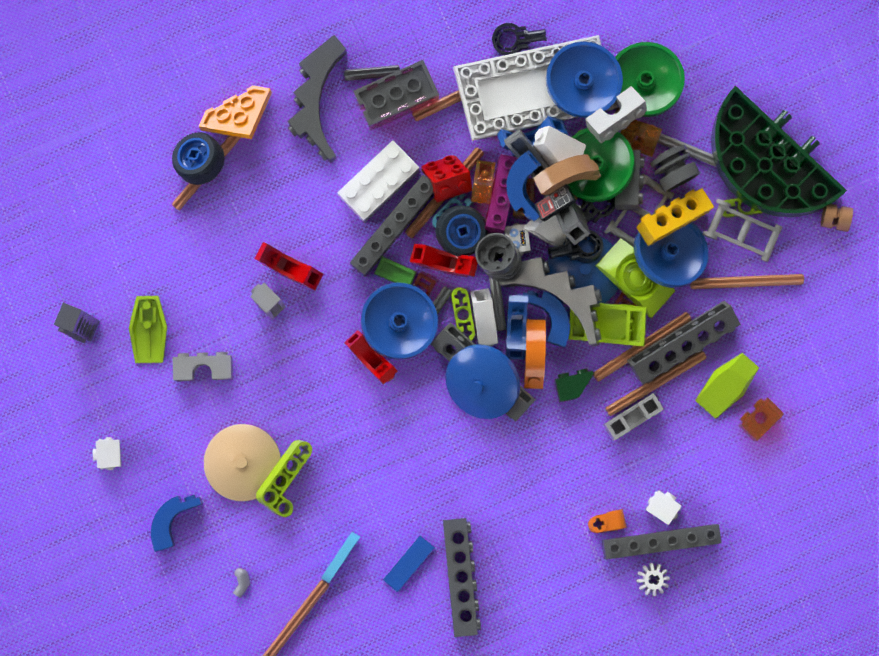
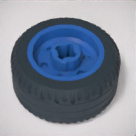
M195 132L186 135L177 143L172 154V164L177 174L186 182L202 185L218 176L224 166L225 156L222 147L213 137L206 133Z
M468 206L451 207L443 212L437 221L435 229L437 241L450 254L456 256L472 255L475 253L479 241L487 236V230L485 229L486 221L474 208ZM459 228H463L464 233L460 234Z

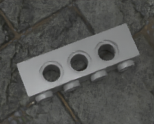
M265 283L262 285L257 284L251 291L252 295L250 297L272 320L286 307L282 300Z

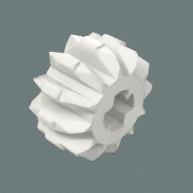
M653 563L649 565L650 570L644 565L642 568L645 573L640 571L637 573L643 576L642 579L636 580L637 583L643 582L639 589L643 590L646 588V595L650 593L651 589L653 596L657 595L656 589L663 594L664 591L661 586L666 588L669 586L663 583L664 580H670L668 576L663 577L667 570L664 569L659 572L661 569L660 564L656 566L655 570ZM650 575L657 576L656 584L649 583Z

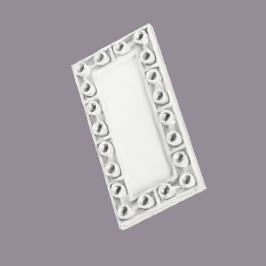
M599 35L454 66L453 70L472 141L497 136L501 129L515 132L518 129L524 130L538 127L548 116L563 121L578 118L565 113L552 101L546 87L547 68L554 55L566 45L575 42H592L601 45ZM615 102L607 111L617 109V103Z

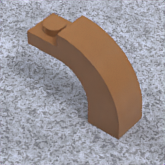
M577 155L551 165L533 179L541 194L550 195L565 184L568 185L582 179L597 180L601 177V174L598 171V165L590 159L589 155Z

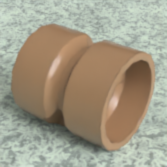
M832 203L827 205L822 212L821 227L830 229L836 227L837 230L848 232L852 222L853 208L847 206L838 208L837 204Z

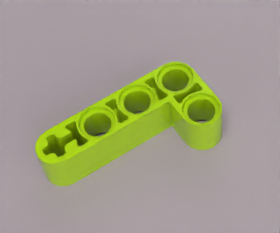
M302 440L293 441L256 493L258 502L276 515L288 517L293 512L292 503L282 495L311 456L312 446L310 443ZM292 460L293 466L288 470L287 463ZM281 476V483L276 485L277 477ZM270 492V499L265 501V494ZM284 503L285 509L280 512L279 506Z

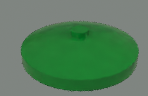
M639 42L624 48L617 54L615 58L621 67L623 76L620 94L631 86L646 102L647 111L642 117L660 115L677 103L683 92L685 74L680 60L670 49L658 43Z
M588 128L573 135L572 138L586 145L583 155H589L590 159L598 165V171L601 174V177L597 180L582 179L568 184L573 195L585 201L601 202L620 194L630 183L635 171V155L628 140L620 132H617L610 140L600 143Z

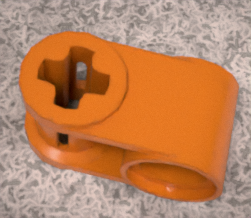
M623 509L591 517L588 522L589 530L593 533H601L627 528ZM596 519L598 520V522H602V525L599 526L600 530H598L597 527L593 526V523L596 522Z

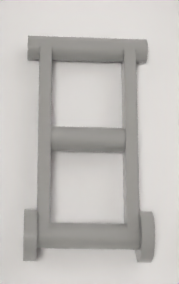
M642 174L644 175V184L664 196L655 210L663 206L667 198L669 200L672 199L674 196L673 192H664L659 183ZM640 206L639 211H633L641 217L649 214ZM623 210L616 222L614 220L610 222L604 233L608 234V232H611L634 247L635 239L617 228L627 210Z
M717 199L716 203L719 205L708 231H703L702 234L714 240H717V237L761 255V260L768 262L782 226L775 224V227H772L731 209L730 203ZM724 211L745 219L737 240L716 232ZM752 223L772 231L764 252L744 244Z

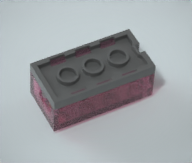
M424 60L353 91L360 111L365 110L363 111V117L370 131L439 99V93Z

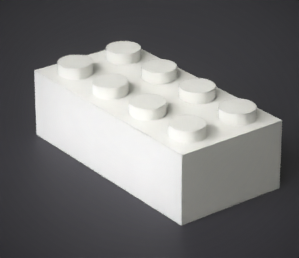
M392 140L337 192L338 196L365 223L419 172V166Z

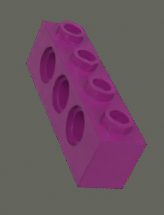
M501 154L498 159L485 219L487 233L503 234L505 231L510 207L507 195V177L512 165L518 159L516 157Z

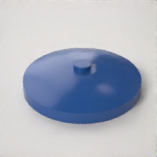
M575 42L566 45L554 55L547 68L546 87L549 96L558 108L575 117L587 118L600 108L606 112L616 102V97L620 95L623 76L617 59L610 51L596 43Z
M693 222L650 246L646 244L639 231L634 240V254L638 266L649 279L661 286L670 288L687 286L694 282L706 268L709 255L708 245L701 230Z
M590 237L579 242L580 248L586 253L594 252L595 249L593 243L589 241ZM601 237L603 250L600 257L594 262L570 261V258L566 256L553 259L548 258L550 267L548 275L568 271L575 278L576 286L573 289L591 285L600 289L602 300L599 301L600 303L609 301L618 290V287L595 266L613 247L603 237Z
M391 283L378 288L369 296L361 313V330L366 342L374 351L390 359L403 360L419 355L431 344L438 327L437 311L432 300L421 289L406 283Z
M480 344L467 346L455 354L447 366L445 379L448 392L455 404L471 416L481 419L500 417L514 406L519 397L520 379L514 364L505 354L493 347Z

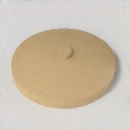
M248 424L233 425L217 433L208 444L204 455V471L210 485L223 497L234 501H251L257 499L256 493L281 459V455L276 442L264 430Z

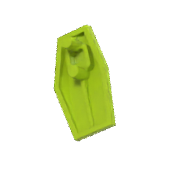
M136 296L129 324L135 363H163L167 324L159 296Z
M744 353L739 354L714 370L695 401L716 419L744 396L759 367Z

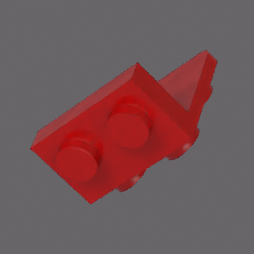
M448 155L443 159L430 161L421 166V171L432 182L434 198L437 202L472 191L470 171L455 155Z

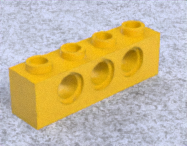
M703 188L697 191L692 189L685 194L683 199L678 197L670 202V206L665 207L663 205L655 210V214L652 216L650 213L643 216L636 228L646 244L650 246L708 214L714 208V205Z

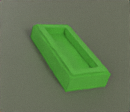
M382 256L374 274L393 283L412 285L417 272Z

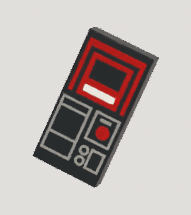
M565 184L537 202L535 206L541 220L545 222L575 203L576 199L570 186Z

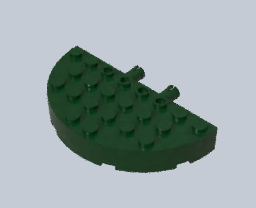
M734 86L720 105L715 116L711 146L717 171L725 185L737 198L749 207L768 215L800 217L824 209L847 191L809 155L820 145L818 140L811 145L816 139L815 137L810 136L804 145L800 147L781 129L792 119L790 114L783 119L788 113L786 110H782L773 121L738 87Z

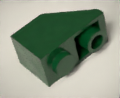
M586 368L577 370L576 375L569 376V373L559 374L558 378L554 380L559 403L578 399L594 375L593 371L588 372Z

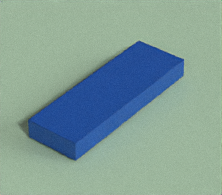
M419 536L383 581L398 592L435 547L422 536Z

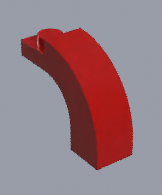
M265 242L262 243L254 258L276 273L314 291L324 275L312 266L282 253Z
M414 244L410 262L413 264L462 277H474L478 265L475 256H456L422 244Z
M359 330L344 342L382 384L391 381L395 373L398 372L391 363L369 346Z

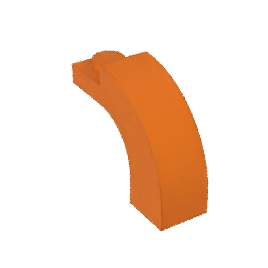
M527 319L524 388L543 389L546 355V320Z

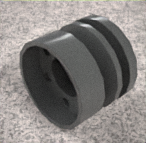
M685 145L664 151L650 163L651 168L661 166L654 172L655 175L662 173L666 175L659 181L664 192L671 191L700 174L695 162L688 164L684 162L691 156L690 153L680 155L687 150Z
M491 233L483 237L476 247V260L491 279L505 281L518 273L522 264L521 254L513 241L506 235Z

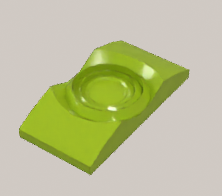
M621 238L595 265L634 304L646 307L649 318H652L675 292L674 288L661 286L649 279L638 266L634 247Z
M600 303V306L593 307L598 316V321H595L596 328L600 329L602 340H599V342L645 346L646 307ZM570 308L569 339L588 341L579 318Z

